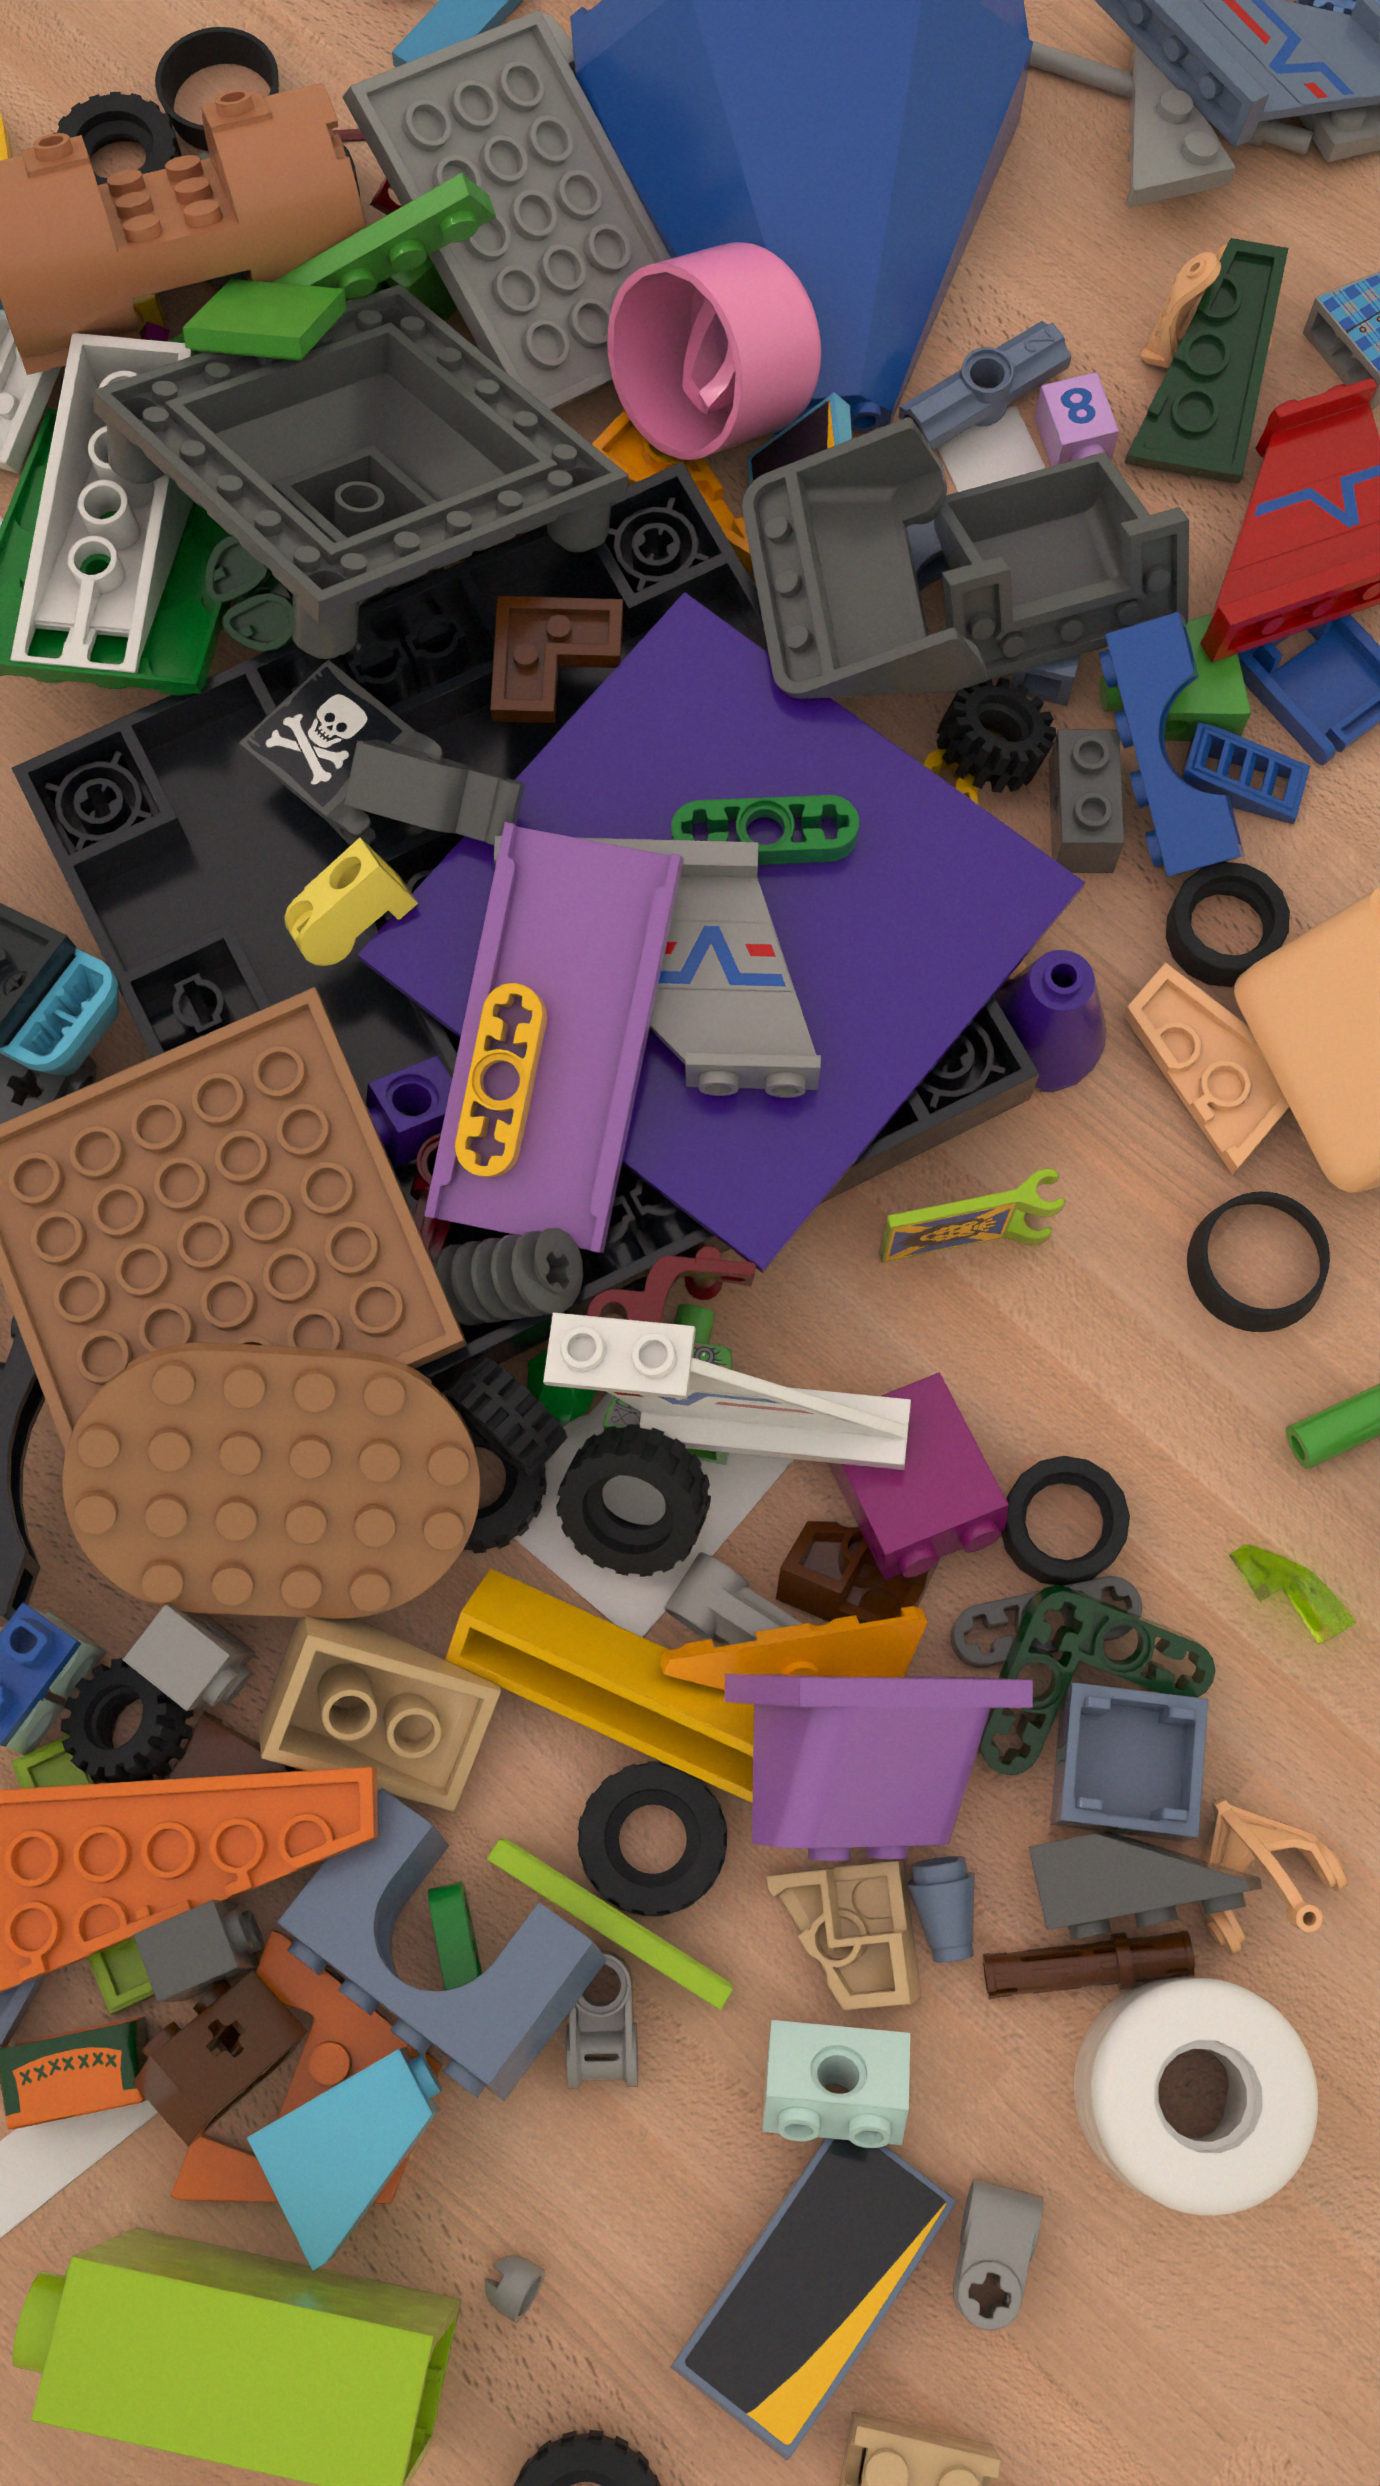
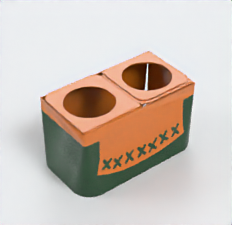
M145 2016L18 2042L12 2047L11 2044L1 2047L0 2085L8 2129H18L73 2116H81L142 2103L147 2100L133 2084V2081L148 2060L142 2053L143 2048L149 2043Z

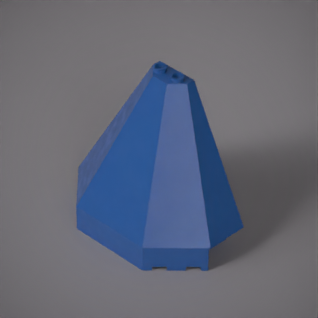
M602 0L591 10H587L584 7L577 10L570 16L575 77L671 258L733 242L756 244L778 256L793 270L804 286L813 305L820 331L821 366L819 378L811 401L801 416L835 392L850 405L851 430L865 432L876 427L891 424L1020 121L1033 41L1029 39L1024 0Z

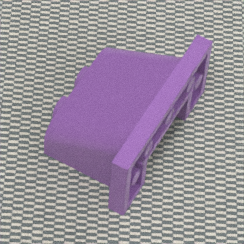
M725 1674V1702L754 1704L752 1844L781 1848L808 1849V1859L823 1861L850 1860V1848L866 1847V1857L905 1859L907 1858L908 1846L949 1844L990 1709L1033 1708V1680L958 1676L850 1677Z

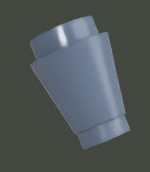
M938 1857L913 1863L911 1865L913 1880L907 1884L929 1948L932 1950L933 1961L954 1962L973 1957L975 1873L967 1872L965 1857Z

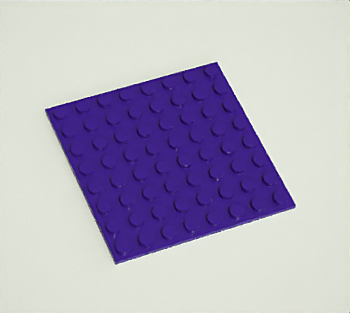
M685 592L515 779L525 783L516 824L517 827L575 838L672 840L671 823L675 813L684 804L695 800L836 795L848 800L857 810L859 816L857 842L853 851L845 858L834 862L757 865V879L816 1055H821L818 1090H806L803 1095L797 1097H776L767 1094L765 1089L739 1088L737 1093L726 1096L708 1095L700 1092L699 1087H686L685 1064L650 1029L645 1047L622 1164L747 1262L756 1263L755 1268L764 1273L1078 895L1085 884L1083 880L833 699H797L788 696L780 689L773 678L769 653ZM767 817L752 821L746 829L749 838L761 845L777 842L784 833L783 828L777 821ZM794 818L793 842L802 841V818ZM823 818L819 829L823 830L825 839H836L839 828H836L834 818ZM728 820V841L736 842V820ZM693 824L692 835L694 840L707 841L710 833L706 829V824ZM466 836L457 843L412 893L418 904L400 920L392 915L357 954L360 961L459 1038H461L495 872L493 861L494 845Z

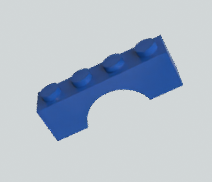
M1178 611L1105 634L1109 650L1099 652L1100 662L1108 688L1118 686L1124 710L1115 712V720L1123 747L1134 746L1140 770L1130 772V777L1139 808L1150 807L1155 830L1146 832V841L1154 867L1165 866L1167 877L1244 857L1230 797L1205 793L1189 785L1175 771L1166 751L1165 726L1171 707L1178 696L1199 678L1184 617Z

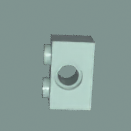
M771 2020L766 2061L762 2132L779 2133L782 2137L792 2141H810L817 2137L850 2140L853 2144L864 2148H880L887 2144L902 2145L909 2112L910 2033ZM838 2084L847 2088L849 2092L836 2094L829 2092L823 2086Z

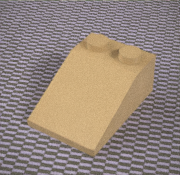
M305 1615L304 1618H298L258 1725L261 1758L305 1771L374 1767L377 1768L378 1791L383 1788L392 1795L454 1812L500 1696L501 1688L491 1681L367 1623L354 1619L312 1618Z

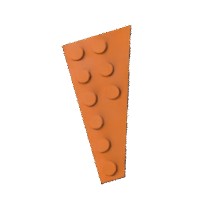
M360 1767L0 1790V1993L134 1939L133 1934L211 1900L227 1901L379 1839L377 1768Z

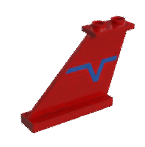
M1373 378L1347 386L1339 384L1328 389L1325 393L1300 401L1295 399L1288 400L1276 407L1269 415L1268 423L1255 448L1260 457H1263L1260 470L1207 631L1200 643L1211 662L1380 604V437L1370 406V401L1378 387Z

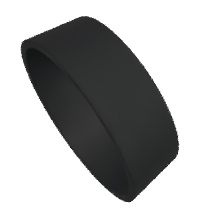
M210 27L189 33L176 41L165 52L157 67L155 76L156 93L167 116L171 120L172 126L183 140L201 150L209 151L204 126L192 123L174 112L177 92L185 80L192 74L205 67L217 64L241 65L255 71L267 82L271 89L269 95L279 93L278 67L272 52L260 39L236 28Z
M1262 1191L1237 1196L1210 1212L1194 1231L1187 1253L1188 1276L1199 1301L1217 1319L1234 1328L1250 1332L1280 1330L1298 1322L1308 1314L1322 1293L1330 1264L1329 1243L1323 1227L1317 1218L1305 1206L1288 1196ZM1247 1204L1274 1207L1292 1216L1306 1229L1318 1252L1320 1274L1317 1283L1305 1297L1286 1307L1261 1309L1241 1303L1220 1286L1209 1264L1208 1241L1214 1224L1227 1209Z

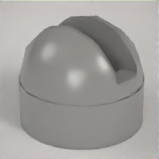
M511 2255L505 2256L493 2264V2267L504 2276L500 2283L486 2278L485 2292L488 2301L499 2313L517 2323L526 2314L537 2296L545 2277V2270L526 2258Z

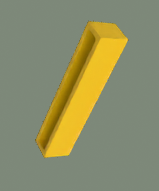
M492 1568L489 1569L460 1613L445 1658L446 1661L753 1803L754 1704L725 1702V1690L663 1675L659 1660L663 1650L667 1648Z

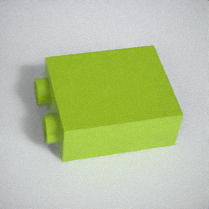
M134 2228L71 2256L70 2264L64 2276L45 2271L38 2273L29 2289L20 2314L14 2339L12 2361L13 2366L16 2368L42 2373L31 2421L319 2486H408L431 2446L461 2299L322 2268L312 2271L309 2265Z

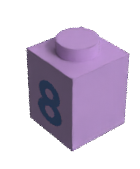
M1098 372L1041 385L1034 420L1050 466L1103 452L1111 460L1119 430Z

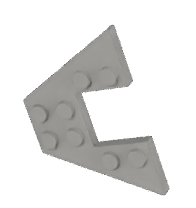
M1131 39L1134 49L1130 61V75H1133V88L1129 102L1128 132L1131 134V144L1128 149L1130 191L1127 196V206L1132 208L1229 185L1236 167L1206 117L1193 105L1192 98L1186 92L1179 90ZM1380 104L1298 116L1306 130L1314 132L1313 141L1326 162L1380 151Z

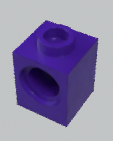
M438 1055L368 1082L366 1105L387 1155L395 1168L417 1159L418 1152L423 1143L432 1136L441 1134L452 1077ZM402 1112H414L419 1115L408 1116L402 1114Z

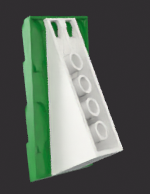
M80 333L72 334L58 409H47L0 527V676L31 677L45 683H61L66 681L92 683L107 689H123L127 687L154 689L168 695L201 694V690L207 683L220 631L224 630L223 616L229 610L231 601L215 602L208 596L205 584L207 563L214 547L224 538L231 535L207 514L206 509L196 504L176 485V481L166 474L151 483L136 484L113 472L108 460L107 424L94 413L93 390L196 355L195 351L185 347V343Z

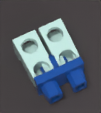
M22 1602L0 1632V1745L22 1755L29 1754L35 1750L65 1709L64 1706L47 1695V1693L50 1691L65 1699H68V1697L73 1698L78 1691L75 1685L82 1677L87 1679L92 1672L91 1669L98 1664L106 1653V1650L55 1614L50 1612L45 1614L37 1609L34 1610L24 1602Z

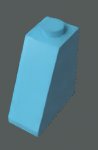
M407 2047L392 2052L247 2137L312 2271L326 2264L337 2255L439 2112L433 2097L442 2092L440 2083L426 2057L418 2055L412 2058Z

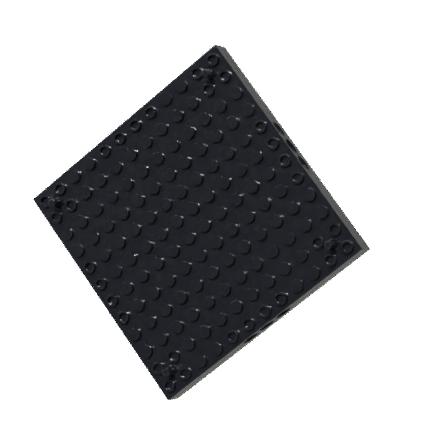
M683 462L627 486L626 496L612 502L608 536L605 542L596 548L585 552L568 551L552 540L547 533V524L360 608L358 613L357 642L353 649L343 655L331 659L316 658L298 648L292 640L281 649L264 652L209 677L206 685L201 690V694L170 695L11 768L106 964L116 976L118 989L152 1058L315 987L322 998L365 1103L368 1082L438 1055L453 1078L460 1038L365 965L357 956L363 947L391 918L393 914L389 910L355 939L352 951L346 958L336 964L328 966L314 965L307 961L285 926L284 917L287 907L305 890L304 888L348 849L350 845L324 818L244 752L239 742L320 666L329 660L412 729L435 741L442 749V758L468 765L474 770L515 780L615 668L558 666L555 723L492 721L490 709L497 596L623 599L622 662L685 592L768 652L757 589ZM364 811L372 823L370 828L375 831L377 836L369 846L401 877L411 893L419 887L464 837L456 833L430 830ZM994 996L822 1203L1030 1100L1039 1073ZM402 1112V1114L408 1116L419 1115L414 1112ZM417 1159L396 1168L392 1164L413 1215L418 1201L410 1195V1191L417 1172ZM622 1164L604 1253L579 1248L583 1260V1280L580 1293L573 1305L562 1313L587 1316L590 1302L597 1294L605 1290L621 1289L644 1292L649 1272L660 1257L670 1255L695 1258L697 1252L703 1247H715L720 1253L731 1248ZM433 1167V1169H432L431 1172H430V1174H431L432 1176H433L434 1167ZM452 1222L445 1247L447 1245H463L465 1242L470 1241L482 1242L488 1238L502 1239L506 1235L514 1234ZM553 1314L471 1326L459 1324L468 1346L415 1368V1370L430 1379L432 1385L442 1393L450 1389L481 1356H486L500 1364L548 1340Z

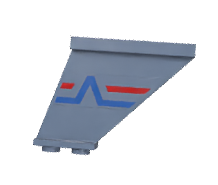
M1095 0L1172 83L1192 98L1193 105L1234 148L1252 139L1260 121L1380 104V5L1375 0H1357L1351 15L1285 0Z

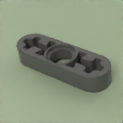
M1106 1576L1064 1586L1098 1600H1102V1591H1109L1113 1601L1124 1600L1127 1606L1125 1611L1141 1617L1142 1600L1139 1592L1130 1582L1123 1578ZM1039 1591L974 1605L963 1611L951 1630V1645L957 1657L965 1664L976 1668L1004 1664L1013 1643V1635L995 1639L990 1644L989 1654H982L978 1644H967L964 1635L973 1629L974 1619H982L987 1629L1006 1626L1010 1621L1004 1611L1015 1610L1016 1612L1014 1625L1017 1634L1029 1603ZM1064 1602L1059 1611L1063 1615L1064 1626L1071 1628L1075 1622V1617L1067 1610L1069 1602ZM1126 1625L1114 1627L1107 1633L1104 1642L1126 1635L1133 1627ZM1034 1638L1030 1645L1031 1647L1042 1648L1048 1653L1059 1652L1051 1644L1053 1640L1048 1641L1045 1646L1037 1638Z

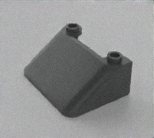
M912 418L901 419L767 472L755 479L744 494L742 512L772 674L776 684L790 697L807 699L956 692L988 680L982 653L972 641L963 638L956 628H948L931 635L928 634L907 526L926 524L936 518L947 495V482L943 464Z

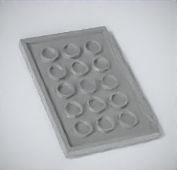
M535 11L351 85L342 98L402 207L460 173H463L490 196L496 218L481 225L478 231L469 239L461 242H451L429 255L481 352L553 412L614 383L609 366L607 336L609 317L615 297L626 279L635 271L644 266L672 258L541 11Z

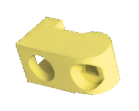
M359 838L304 888L305 890L290 903L284 919L287 930L305 959L314 965L328 966L346 958L353 949L355 939L388 910L400 920L418 902L401 877L369 845Z

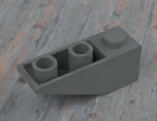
M1113 1832L1093 1833L1029 1847L1046 1929L1052 1930L1068 1926L1071 1940L1111 1933L1109 1918L1134 1914L1137 1927L1178 1920L1175 1906L1202 1901L1204 1914L1246 1907L1243 1892L1262 1888L1259 1877Z

